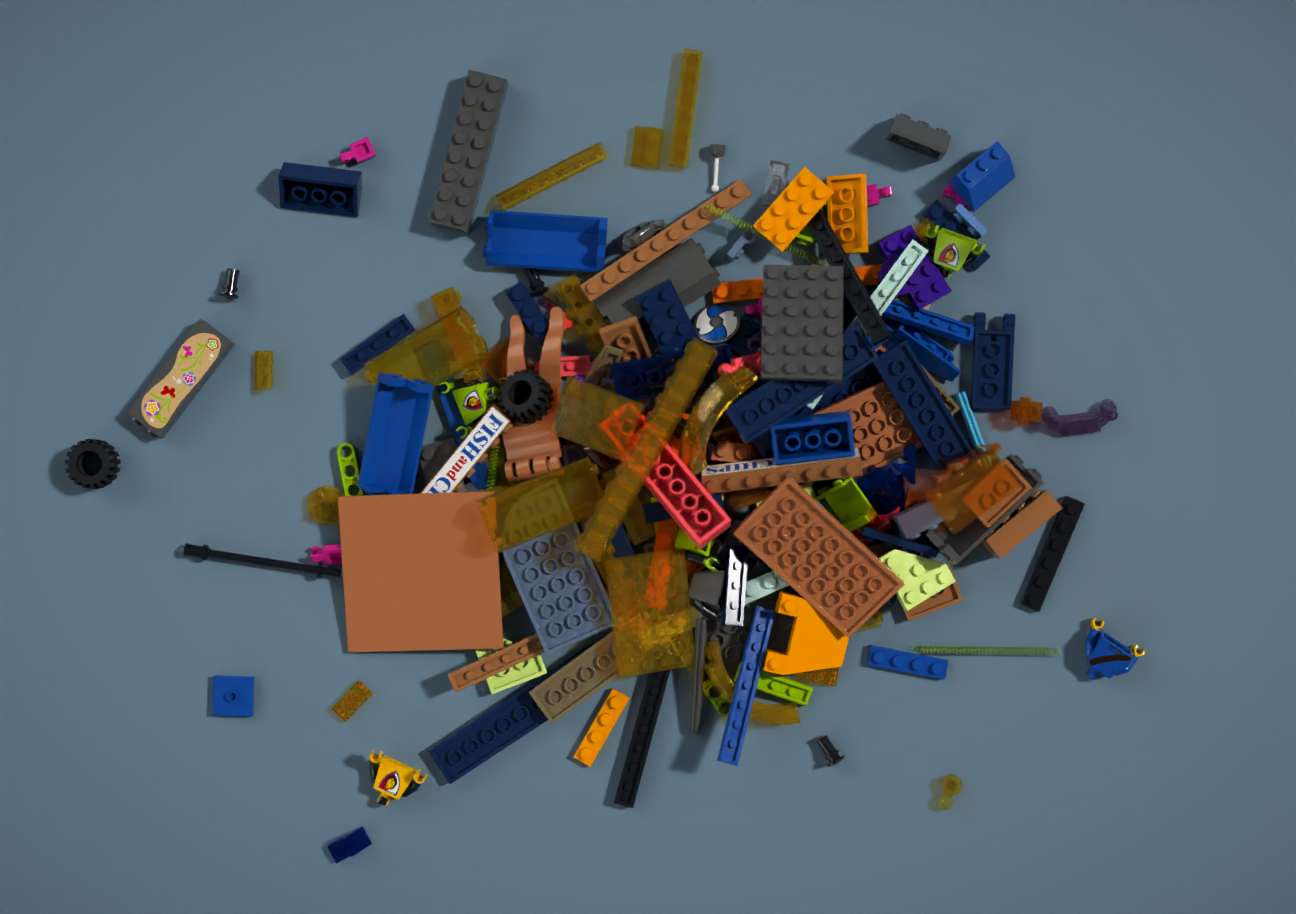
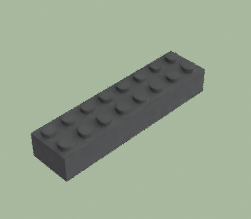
M469 69L429 219L431 225L465 234L470 233L509 85L507 79Z

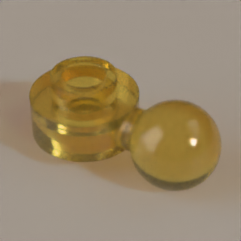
M954 774L946 775L942 779L941 786L945 793L937 801L938 806L942 810H949L953 806L952 795L958 794L962 789L961 780ZM949 781L955 782L953 787L948 786Z

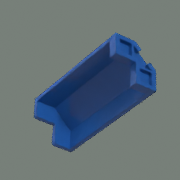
M490 210L489 218H485L488 242L487 246H483V257H486V265L599 273L605 268L608 218Z
M379 373L357 486L364 490L365 494H413L434 385L421 379L414 378V380L402 378L403 375Z

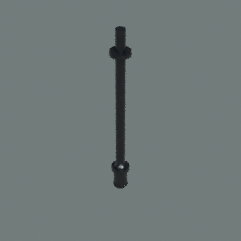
M186 543L184 547V556L198 557L201 560L211 557L315 573L318 579L322 575L340 577L341 569L323 567V562H319L318 566L211 550L205 544L198 546Z

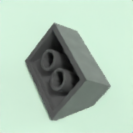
M896 114L885 140L940 161L947 153L951 135L947 134V131L942 128L934 129L929 127V124L924 121H913L906 114Z

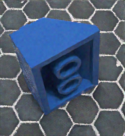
M997 141L955 175L948 183L974 212L1015 178L1011 157Z

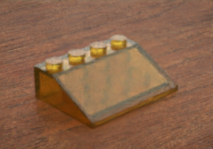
M568 376L549 433L624 461L646 405Z

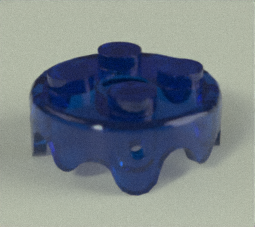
M869 465L863 475L857 478L856 484L878 515L895 511L902 504L905 496L904 478L902 474H895L890 467ZM882 489L885 491V494L877 495L874 491Z

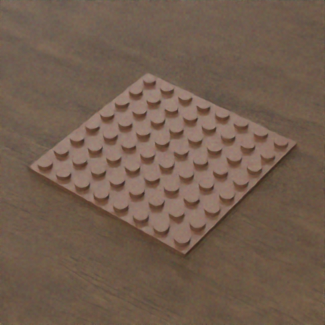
M495 491L338 496L348 652L504 648Z

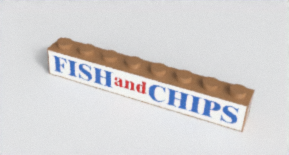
M498 404L492 405L421 493L459 492L464 486L462 481L465 478L469 479L475 473L474 467L476 464H482L488 457L486 452L490 447L494 449L501 441L499 439L502 433L506 435L513 427L511 422L514 418L506 414Z
M859 447L855 448V455L784 464H775L774 458L701 466L702 486L709 494L779 486L788 476L796 483L863 475Z

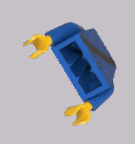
M1096 617L1090 621L1092 628L1089 630L1085 640L1084 654L1087 657V664L1091 666L1086 674L1091 679L1096 680L1101 673L1107 678H1111L1114 675L1118 676L1129 672L1138 660L1137 656H1143L1145 650L1141 649L1137 653L1136 649L1139 647V644L1132 645L1129 649L1103 630L1099 632L1098 629L1104 626V621L1102 620L1100 625L1096 626Z

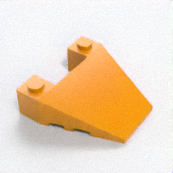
M779 591L775 611L794 616L786 653L766 648L762 669L771 673L788 675L842 667L849 638L807 600L799 595Z

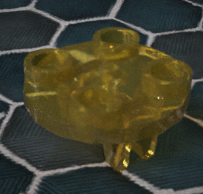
M323 486L311 493L307 508L314 521L325 525L339 522L338 496H345L339 489L333 486Z

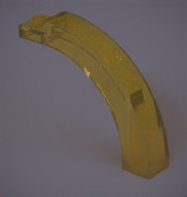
M745 365L733 374L727 371L715 381L697 402L684 426L678 455L694 476L708 467L706 447L710 433L720 415L737 396L758 381L757 375Z
M708 641V647H705L707 658L711 659V661L704 663L706 673L717 693L731 706L735 685L725 670L718 641ZM753 701L749 717L751 719L773 725L801 723L797 704L792 701L782 704H766Z

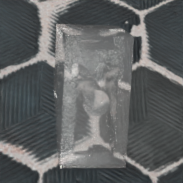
M770 160L761 205L770 207L784 191L790 164Z

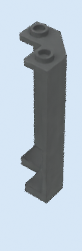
M690 238L594 300L593 303L607 325L637 316L642 332L645 333L650 328L634 297L670 279L685 308L720 286L721 283L717 278L720 274L715 266L711 267L704 256L705 250L700 243L696 244Z
M1010 454L1005 458L1030 484L1032 489L989 529L983 525L972 511L964 514L960 512L955 515V519L949 522L942 521L938 523L937 528L926 531L923 534L929 543L938 549L939 553H943L952 564L957 565L1044 483L1041 480V474L1036 469H1026L1023 466V460L1019 456Z

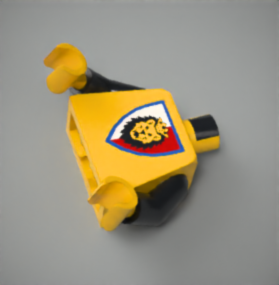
M372 749L369 756L370 777L372 783H374V789L381 792L377 799L379 804L388 806L391 797L398 800L400 797H408L417 791L428 777V774L425 776L420 774L421 769L416 770L386 755L382 757L383 751L376 755L374 749Z

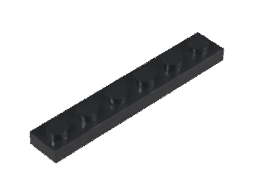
M1065 496L1061 505L1062 509L1058 512L1020 602L1021 605L1040 612L1085 503Z

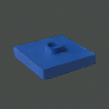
M215 675L212 715L252 717L255 676Z

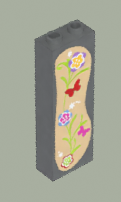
M199 319L130 409L128 414L132 416L131 420L139 426L142 424L148 428L147 432L153 437H165L234 347L235 343L206 321Z

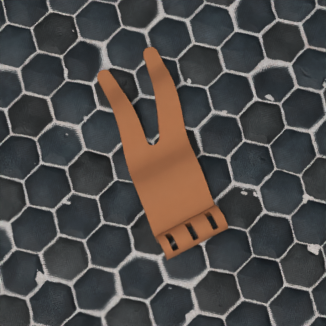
M553 307L550 311V324L543 344L539 366V376L551 385L550 388L554 392L552 394L554 401L550 403L552 408L547 410L548 414L546 416L543 415L542 420H535L534 424L529 422L528 424H523L514 419L511 422L513 427L506 435L502 433L507 454L505 474L509 482L564 473L559 463V458H562L556 426V412L562 382L561 344L564 332L563 310L560 307ZM517 314L510 318L511 336L507 354V377L509 375L513 376L515 371L521 372L522 369L526 370L524 357L525 330L522 317ZM532 390L527 391L523 395L521 404L530 398ZM547 460H550L551 471L548 469ZM530 463H533L535 473L531 472ZM513 466H516L517 476L514 475Z

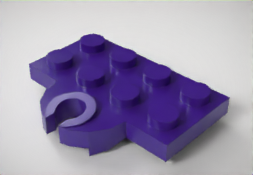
M911 225L877 244V247L886 259V262L878 272L879 284L912 239L924 247ZM927 253L895 297L900 298L908 295L917 311L949 294L952 290L929 253Z

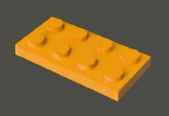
M804 167L752 227L778 250L783 252L829 200L834 191Z
M867 174L827 177V186L834 191V194L827 201L828 222L846 254L868 253Z

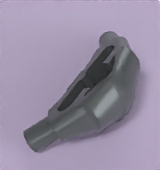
M664 219L643 222L631 228L623 236L621 242L622 249L629 251L630 248H637L652 238L658 228L665 227Z

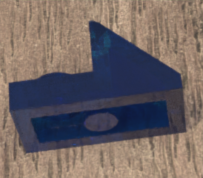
M907 443V448H903V460H907V463H891V465L911 484H915L916 444Z
M362 826L329 844L327 847L337 864L350 856L356 855L370 846L372 842Z

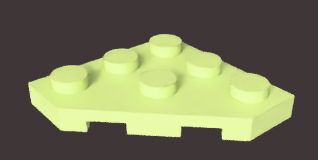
M892 549L879 557L905 583L895 593L905 611L912 609L956 582L948 566L941 562L897 549Z
M503 638L504 647L514 643ZM502 648L475 649L478 659H481ZM538 654L486 680L491 693L495 694L547 673L541 654Z

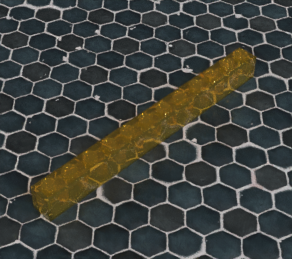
M695 337L692 342L689 341L684 357L677 361L675 365L676 371L673 376H669L664 392L657 396L655 400L656 406L653 411H649L644 427L637 431L635 435L636 441L633 446L627 449L624 462L620 463L616 468V476L613 481L607 484L603 499L600 498L596 503V511L593 516L587 519L583 534H579L575 540L576 546L574 549L597 562L601 560L718 354L715 348Z

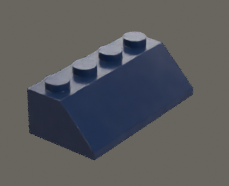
M283 163L279 173L280 208L358 217L362 192L361 171Z

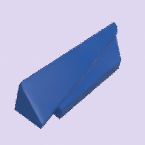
M881 316L892 335L891 338L882 344L883 346L890 348L902 339H906L924 368L950 382L960 374V369L955 367L952 362L954 356L951 351L920 329L904 323L899 325L895 320Z

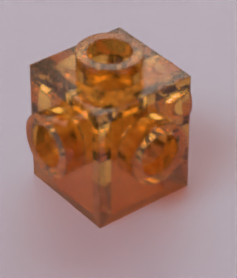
M1020 397V401H1011L1010 420L1018 421V425H1030V422H1041L1043 403L1033 402L1030 397Z

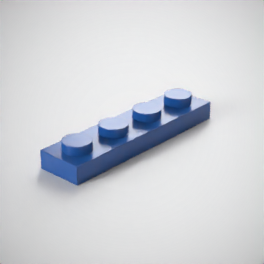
M870 645L867 665L945 680L949 660Z

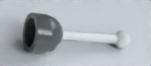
M710 144V154L715 158L714 183L711 187L713 192L719 190L717 185L719 158L724 155L726 145Z

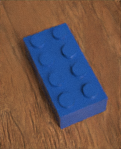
M850 410L788 417L771 428L775 464L855 455Z

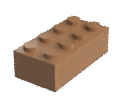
M1036 490L981 543L993 558L1001 559L1059 512L1062 507L1048 490Z

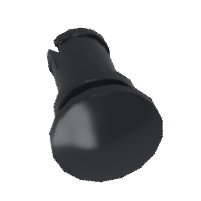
M227 268L225 285H222L223 292H219V296L226 299H238L239 296L235 292L238 291L236 286L240 273L239 270L234 269L233 277H231L232 268Z
M530 268L524 270L531 285L529 288L533 291L531 294L532 298L542 296L549 291V287H544L545 283L541 281L536 269L531 268L530 270Z
M827 735L817 741L826 755L825 759L830 762L827 765L828 767L838 764L845 757L844 755L840 757L838 754L839 750L834 748Z

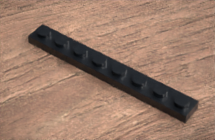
M820 209L808 222L807 226L829 266H843V291L871 342L876 346L891 338L892 335L827 218Z
M655 650L614 803L630 808L634 806L673 663V654Z

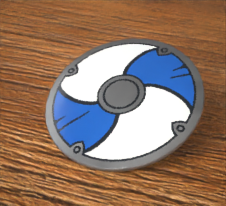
M724 303L711 304L699 311L694 320V329L698 337L712 344L728 341L738 332L740 327L738 312L732 306Z

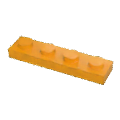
M612 688L574 754V758L591 767L630 699L628 696Z

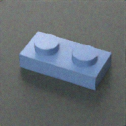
M961 203L951 211L954 214L953 217L960 224L963 223L968 228L967 232L972 237L980 239L988 231Z

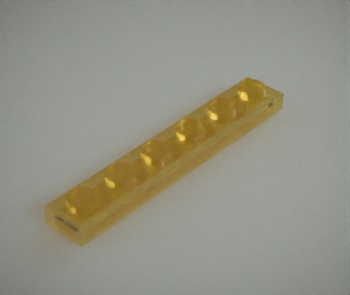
M684 49L668 166L688 168L703 51Z
M598 142L496 194V197L505 211L544 190H548L555 184L565 181L569 177L608 158L607 152L601 142Z

